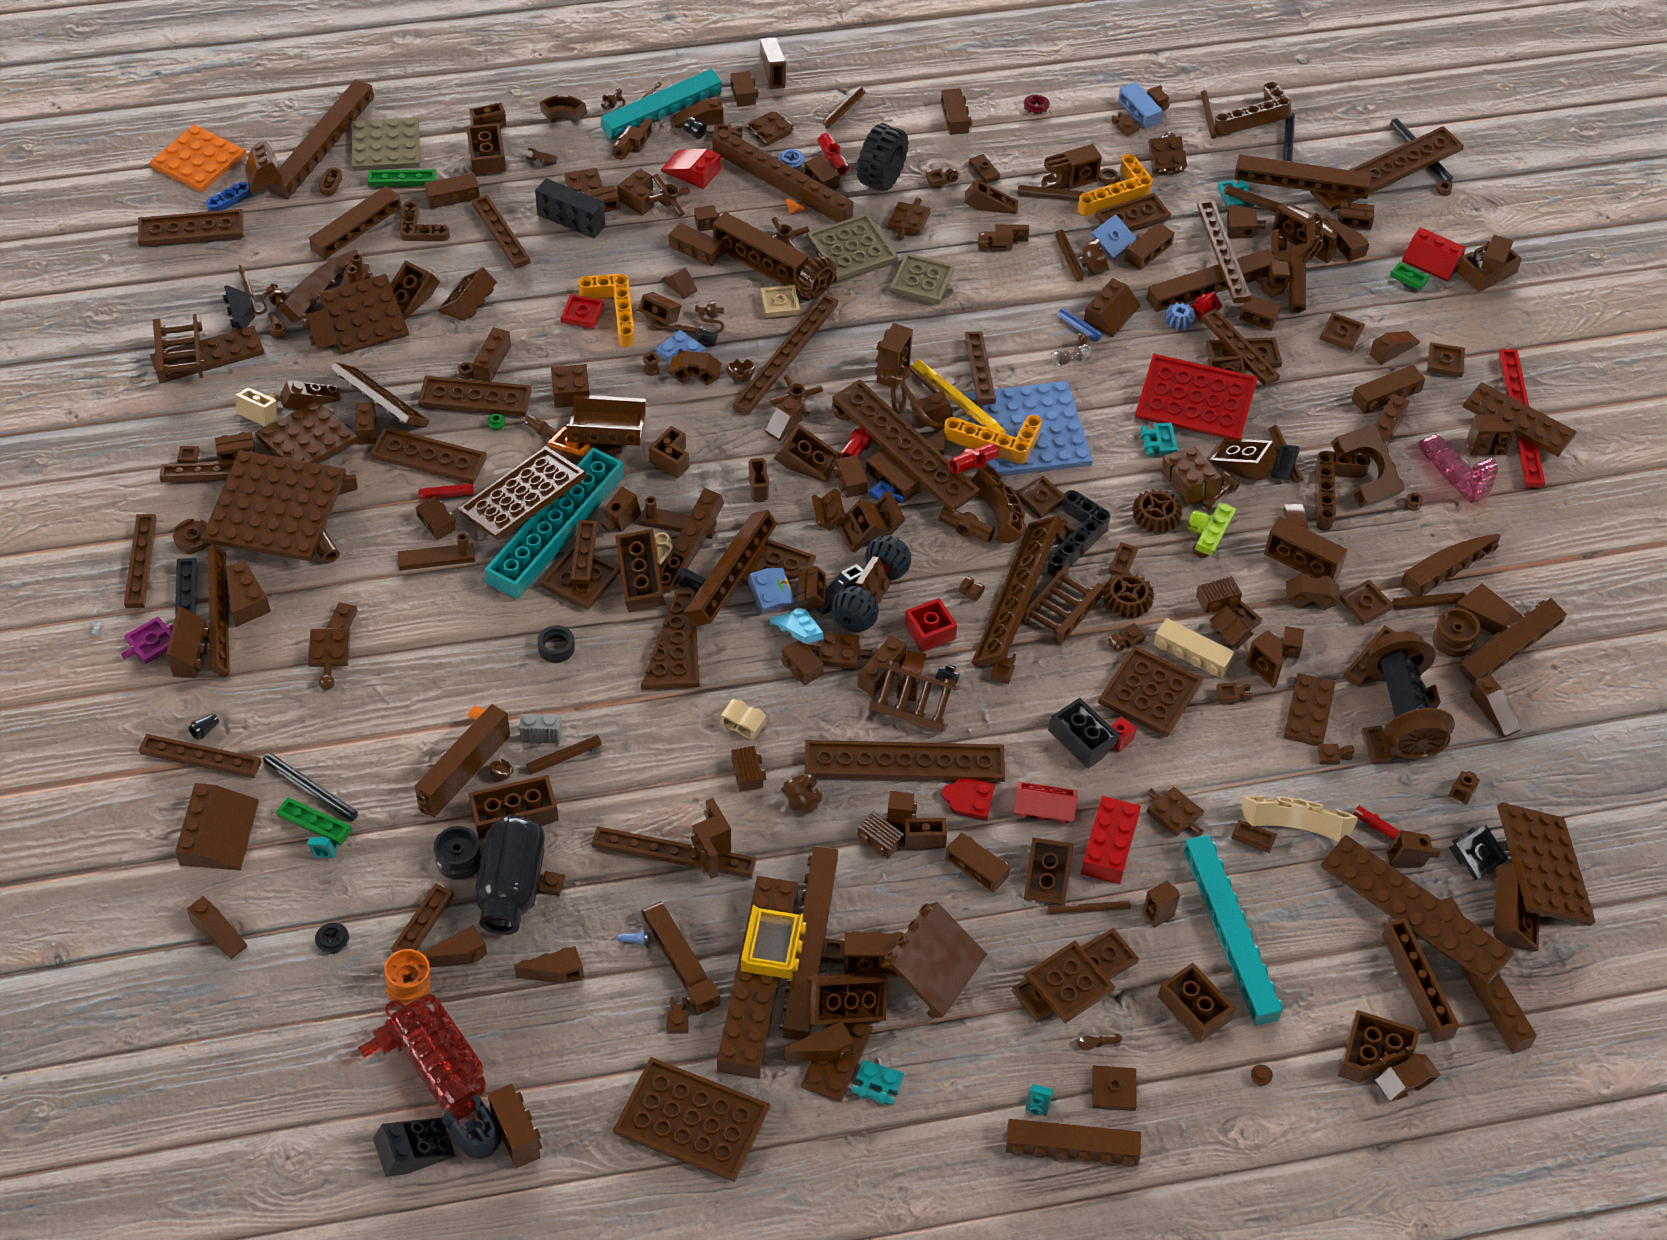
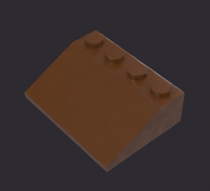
M195 783L175 851L179 865L241 871L259 800L217 785Z

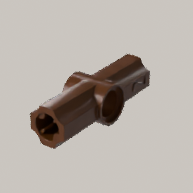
M944 506L939 515L938 521L954 527L960 535L965 537L972 535L988 543L992 540L995 533L994 527L979 521L977 516L971 512H965L964 514L956 510L951 512Z

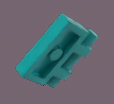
M1234 180L1218 182L1217 188L1228 209L1229 204L1245 207V201L1225 195L1224 189L1226 185H1231L1249 192L1247 183H1244L1243 180H1239L1237 184H1235ZM1246 202L1247 204H1249L1250 207L1255 206L1254 204Z
M1172 423L1154 424L1153 429L1149 430L1148 426L1141 427L1142 432L1140 435L1144 441L1143 448L1148 457L1154 456V450H1158L1160 456L1178 452ZM1151 438H1155L1156 441L1151 442Z
M863 1060L856 1077V1082L863 1085L853 1084L851 1093L858 1094L863 1099L867 1097L876 1100L878 1104L884 1105L886 1103L893 1106L895 1097L888 1095V1093L898 1094L904 1072ZM870 1087H873V1088H876V1089H879V1090H882V1091H881V1092H877V1091L871 1090V1089H869V1088H870Z

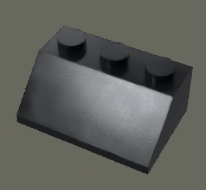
M1078 698L1052 715L1048 731L1088 769L1101 761L1120 738V735L1081 698Z

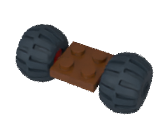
M882 535L871 541L865 552L867 566L856 582L857 587L851 586L842 589L834 597L832 615L835 621L844 629L859 633L871 628L878 617V604L891 585L889 580L899 579L909 570L911 565L910 549L897 537Z

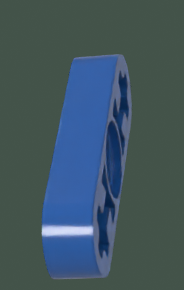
M239 182L210 197L206 201L208 211L225 210L249 197L251 191L248 182ZM227 196H233L231 199H225Z

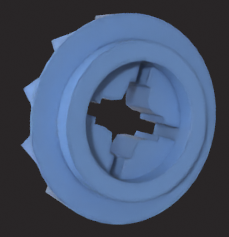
M786 149L779 154L778 160L796 169L797 167H802L805 157L799 150Z

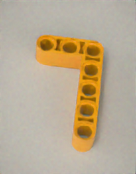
M1125 154L1122 156L1120 173L1125 180L1081 194L1079 196L1078 213L1083 216L1092 215L1098 210L1149 195L1153 179L1134 155Z
M624 274L581 277L578 280L579 296L594 299L614 298L619 344L626 348L633 346L635 341L628 277Z
M1029 415L1025 419L1017 437H1013L955 417H950L945 420L944 433L946 440L971 449L994 443L999 449L998 458L1023 464L1028 460L1040 436L1042 420L1037 415Z

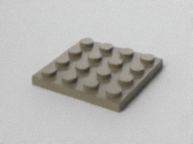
M418 117L352 121L353 171L420 167Z
M868 213L807 232V239L818 255L827 256L836 264L837 274L834 276L836 282L898 262L897 254Z

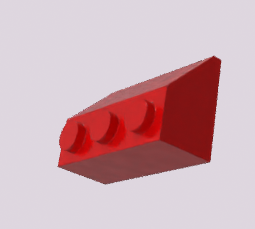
M1420 227L1413 236L1402 258V262L1448 282L1457 270L1460 257L1464 256L1466 247Z
M1018 781L1014 813H1017L1020 817L1037 816L1040 820L1058 819V822L1066 824L1070 821L1074 822L1078 798L1077 790Z

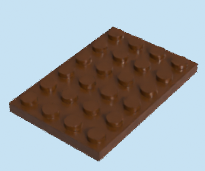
M545 446L458 509L463 516L499 541L515 528L520 527L526 520L535 516L540 510L549 506L558 497L564 495L572 487L578 485L587 475L584 470Z
M1504 802L1500 803L1497 809L1527 912L1588 926L1594 924L1596 921L1564 817Z
M650 1057L613 1129V1134L735 1183L770 1110V1104Z

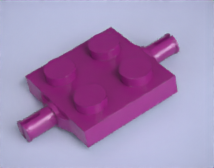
M156 617L124 635L130 648L120 653L122 658L125 660L135 654L146 665L167 653L174 623L168 625L159 617Z

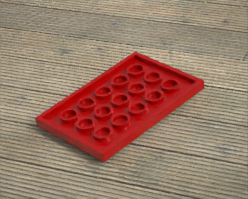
M1153 353L1135 418L1156 423H1172L1173 427L1225 439H1241L1258 377Z

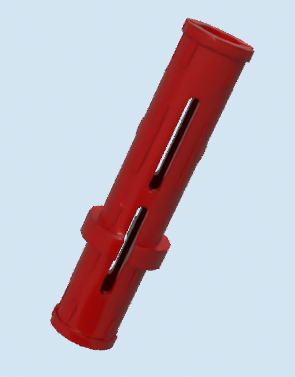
M1358 805L1356 810L1363 813V815L1356 811L1353 813L1354 816L1358 817L1357 819L1368 824L1367 827L1376 829L1393 841L1400 832V830L1380 819L1378 814H1372L1360 805Z

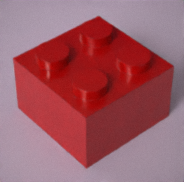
M940 598L905 610L904 625L921 652L956 639L957 624Z

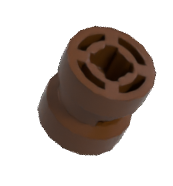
M967 576L959 587V592L963 595H968L974 602L980 599L985 590L983 584L976 583L970 576Z

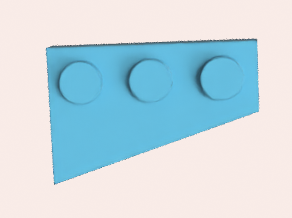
M795 609L793 612L769 618L770 625L774 627L778 625L781 631H789L792 637L805 644L824 639L822 630L806 609Z

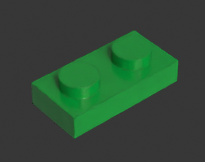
M1401 262L1395 266L1390 274V277L1418 291H1421L1429 280V276Z

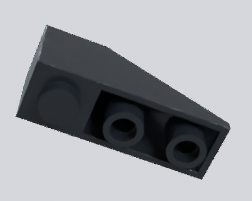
M856 564L840 572L825 590V605L815 609L822 615L831 612L832 602L836 594L847 587H857L856 582L864 570Z

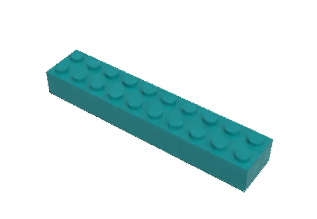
M592 448L577 465V467L585 471L587 477L564 495L554 500L549 506L540 510L535 516L529 518L484 569L486 584L518 599L577 532L579 520H587L624 478L623 462Z

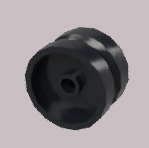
M452 826L444 829L437 835L434 841V854L436 865L441 874L453 880L468 878L478 871L481 861V850L476 833L463 826Z

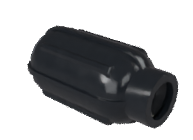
M508 814L496 821L486 832L475 886L476 902L481 910L480 926L494 934L510 935L516 933L520 928L522 915L535 905L544 856L545 833L541 825L526 817Z

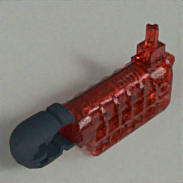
M426 994L406 1006L398 1000L390 1001L385 1007L387 1016L385 1025L372 1031L374 1038L358 1047L361 1056L366 1058L380 1049L384 1055L395 1048L399 1052L403 1050L445 1113L442 1122L450 1131L460 1149L473 1159H484L491 1156L498 1150L500 1145L501 1129L479 1097L486 1091L482 1062L435 995ZM428 1001L432 1003L435 1011H431L425 1003ZM394 1007L400 1008L392 1015L389 1013ZM474 1081L476 1084H480L479 1089L473 1088L472 1084ZM476 1111L477 1117L481 1121H476L473 1118L465 1123L466 1129L462 1130L459 1127L458 1121ZM483 1123H484L485 1131H483V1130L481 1129V1127L483 1126ZM468 1134H471V1136L473 1137L471 1141L469 1140Z

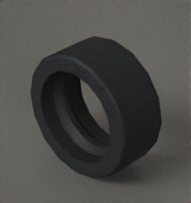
M553 625L545 628L538 636V652L548 662L561 663L566 661L575 651L574 636L566 627ZM553 638H561L568 642L567 646L560 650H551L545 647V643Z

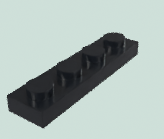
M196 557L177 559L175 616L178 607H183L196 615L197 559Z

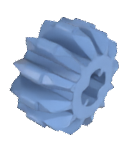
M1176 302L1174 305L1170 304L1165 313L1166 324L1170 325V328H1176V330L1182 329L1184 331L1185 328H1190L1195 319L1194 309L1190 308V305H1184V303L1178 304Z

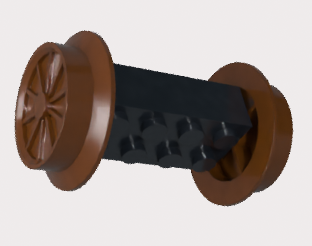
M1399 631L1379 638L1370 648V655L1365 662V669L1371 678L1386 682L1395 718L1387 724L1383 731L1384 741L1388 746L1394 748L1399 756L1406 759H1423L1434 756L1449 745L1451 740L1450 734L1455 727L1454 718L1450 713L1441 709L1430 708L1431 703L1425 695L1427 688L1420 677L1434 663L1436 657L1435 650L1419 634L1414 632Z

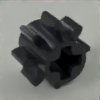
M948 664L945 667L941 666L939 668L936 679L944 681V678L956 681V685L960 673L955 672L957 667Z

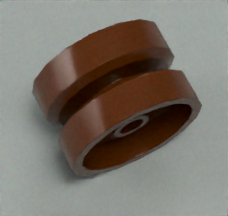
M1449 608L1443 611L1438 618L1432 637L1434 646L1447 656L1463 657L1474 648L1480 632V623L1475 615L1466 609Z

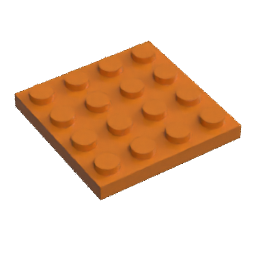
M194 124L150 161V166L203 192L246 155V151Z

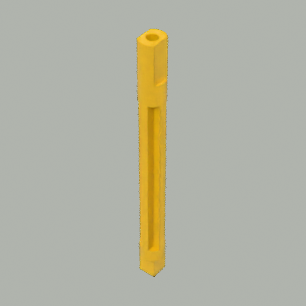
M917 359L912 364V369L934 384L940 391H944L947 398L983 427L1006 433L996 420L923 361Z

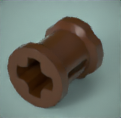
M654 352L646 353L643 356L645 363L644 372L646 375L654 376L659 373V366L657 364L659 356Z

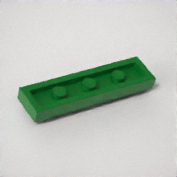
M436 169L369 170L368 187L425 186L426 182L436 181L437 173Z
M289 797L276 811L279 818L320 837L329 838L331 842L340 846L353 831L350 825Z

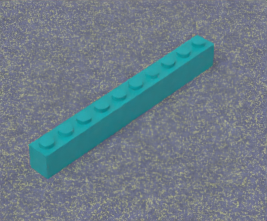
M1209 835L1186 839L1183 849L1254 1026L1279 1021L1281 1012H1283L1282 1002L1275 995L1274 983L1269 980L1267 966L1260 959L1259 947L1253 942L1252 930L1247 927L1244 911L1240 910L1238 906L1237 894L1233 893L1231 889V880L1224 872L1222 859L1218 858L1215 842L1211 841Z

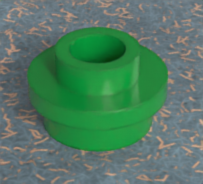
M492 414L488 417L487 424L492 430L498 431L504 427L505 418L501 414Z

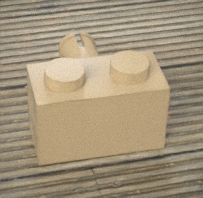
M246 388L236 394V413L266 426L277 419L279 397L274 392L266 396L251 388Z

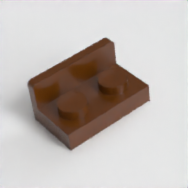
M834 488L822 498L816 495L811 497L816 522L820 527L831 531L846 520L839 490Z

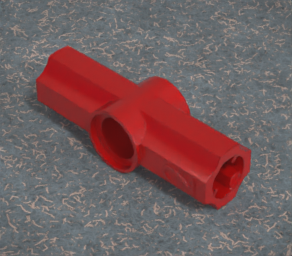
M827 133L821 134L817 138V142L825 155V159L839 172L840 176L845 175L849 171V166L840 152V146L834 142L831 135Z
M861 427L854 429L849 443L841 452V457L845 458L854 455L859 457L863 450H867L870 447L872 437Z
M994 443L986 444L974 450L967 448L963 454L951 458L948 461V467L953 474H959L974 467L980 469L986 462L994 460L999 456V449Z

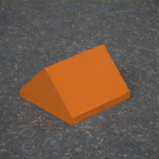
M562 427L548 442V446L554 452L577 461H581L595 445V443L567 442L566 427Z

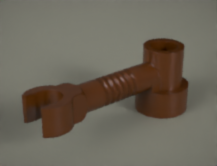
M1227 471L1220 475L1222 477L1220 495L1203 500L1205 504L1202 508L1209 511L1215 502L1229 489L1233 492L1238 489L1240 483L1233 479L1232 475Z

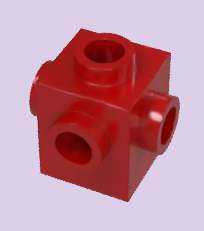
M1215 292L1198 296L1196 302L1191 305L1199 320H1201L1203 314L1214 309L1219 311L1223 307Z

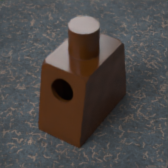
M1229 204L1227 214V235L1229 239L1253 238L1256 229H1265L1266 219H1257L1255 209Z
M622 486L605 507L606 520L601 526L606 532H610L614 527L619 531H624L641 515L637 495Z
M1401 830L1388 848L1387 855L1389 864L1394 868H1421L1429 858H1438L1440 856L1439 846H1432L1430 836L1427 834Z

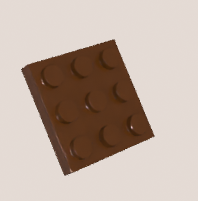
M573 544L541 581V587L589 611L620 574V568L594 555L590 585L571 584L570 578L575 545Z
M1075 940L1025 973V978L1064 1024L1115 991V985Z

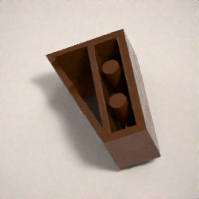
M245 559L226 566L231 614L235 627L270 613L268 598Z

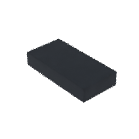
M1281 444L1271 474L1272 478L1290 480L1300 451L1299 446Z

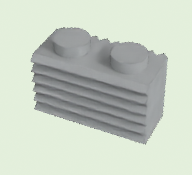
M520 714L519 730L521 742L560 743L562 732L561 715Z

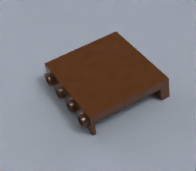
M574 394L570 424H567V442L640 446L646 416V399Z
M938 902L926 903L920 908V914L909 923L907 932L898 938L896 947L885 956L886 960L881 966L883 969L891 967L928 1005L930 1009L927 1014L931 1019L945 1016L987 956V953Z

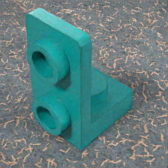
M322 836L318 838L309 837L307 844L315 858H335L338 844L331 842L329 838Z
M1032 1083L1028 1094L1026 1110L1034 1115L1047 1116L1054 1089Z

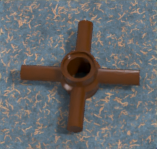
M658 174L653 175V179L661 191L660 194L647 197L648 203L659 201L664 206L672 205L678 216H683L685 212L676 200L677 196L688 194L690 192L689 188L678 189L673 184L665 185Z
M773 217L771 220L777 229L776 235L773 237L795 249L796 247L792 242L794 237L809 232L808 226L792 230L791 226L782 225L777 217Z
M790 374L785 375L784 380L789 387V391L786 395L770 399L771 405L781 404L789 397L802 405L804 417L809 416L810 412L805 404L806 396L823 392L822 386L819 385L805 389L802 384L794 383Z

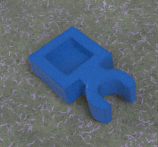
M882 480L870 490L869 495L877 501L887 491L892 493L895 501L903 503V496L895 494L896 489Z

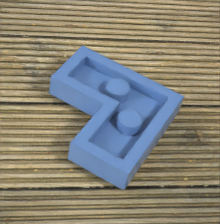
M681 330L655 348L656 354L667 362L683 351L706 352L703 345Z

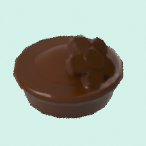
M504 759L494 761L489 765L491 775L497 779H508L514 772L513 766Z

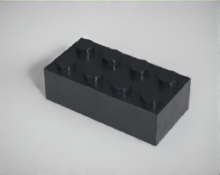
M547 178L535 190L538 216L594 239L605 228L604 201Z

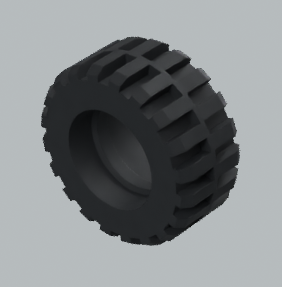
M884 123L877 124L871 129L863 143L862 150H860L857 162V177L861 184L880 191H887L893 187V184L896 183L897 178L901 174L907 158L909 141L904 130Z

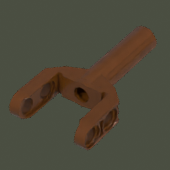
M1318 213L1309 215L1307 218V243L1287 249V237L1283 230L1278 228L1271 232L1272 255L1278 261L1288 262L1290 271L1289 310L1291 312L1300 313L1306 310V263L1316 256L1323 246V222Z

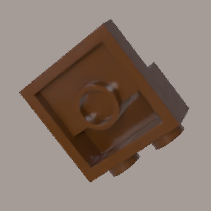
M1182 136L1148 140L1152 173L1165 174L1167 171L1180 173L1186 169L1187 159L1186 152L1183 150Z

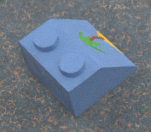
M767 568L750 573L747 582L760 615L796 604L783 568Z

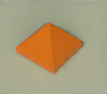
M786 198L785 201L790 215L806 210L805 207Z

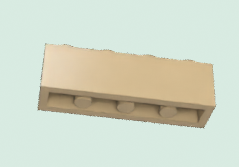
M1168 618L1165 619L1156 632L1153 644L1161 650H1165L1177 658L1183 659L1193 666L1199 667L1221 679L1231 666L1235 651Z

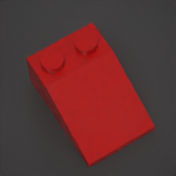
M680 149L661 168V172L704 189L721 170V155L708 149Z

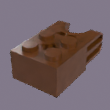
M1094 144L1046 157L1044 167L1050 174L1042 178L1041 186L1056 189L1068 188L1070 190L1098 182L1102 161L1101 154Z

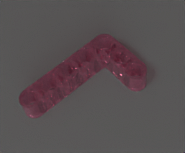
M1435 433L1419 441L1421 452L1468 502L1475 503L1489 496L1498 472V465L1493 458H1487L1475 464L1471 469L1439 434Z

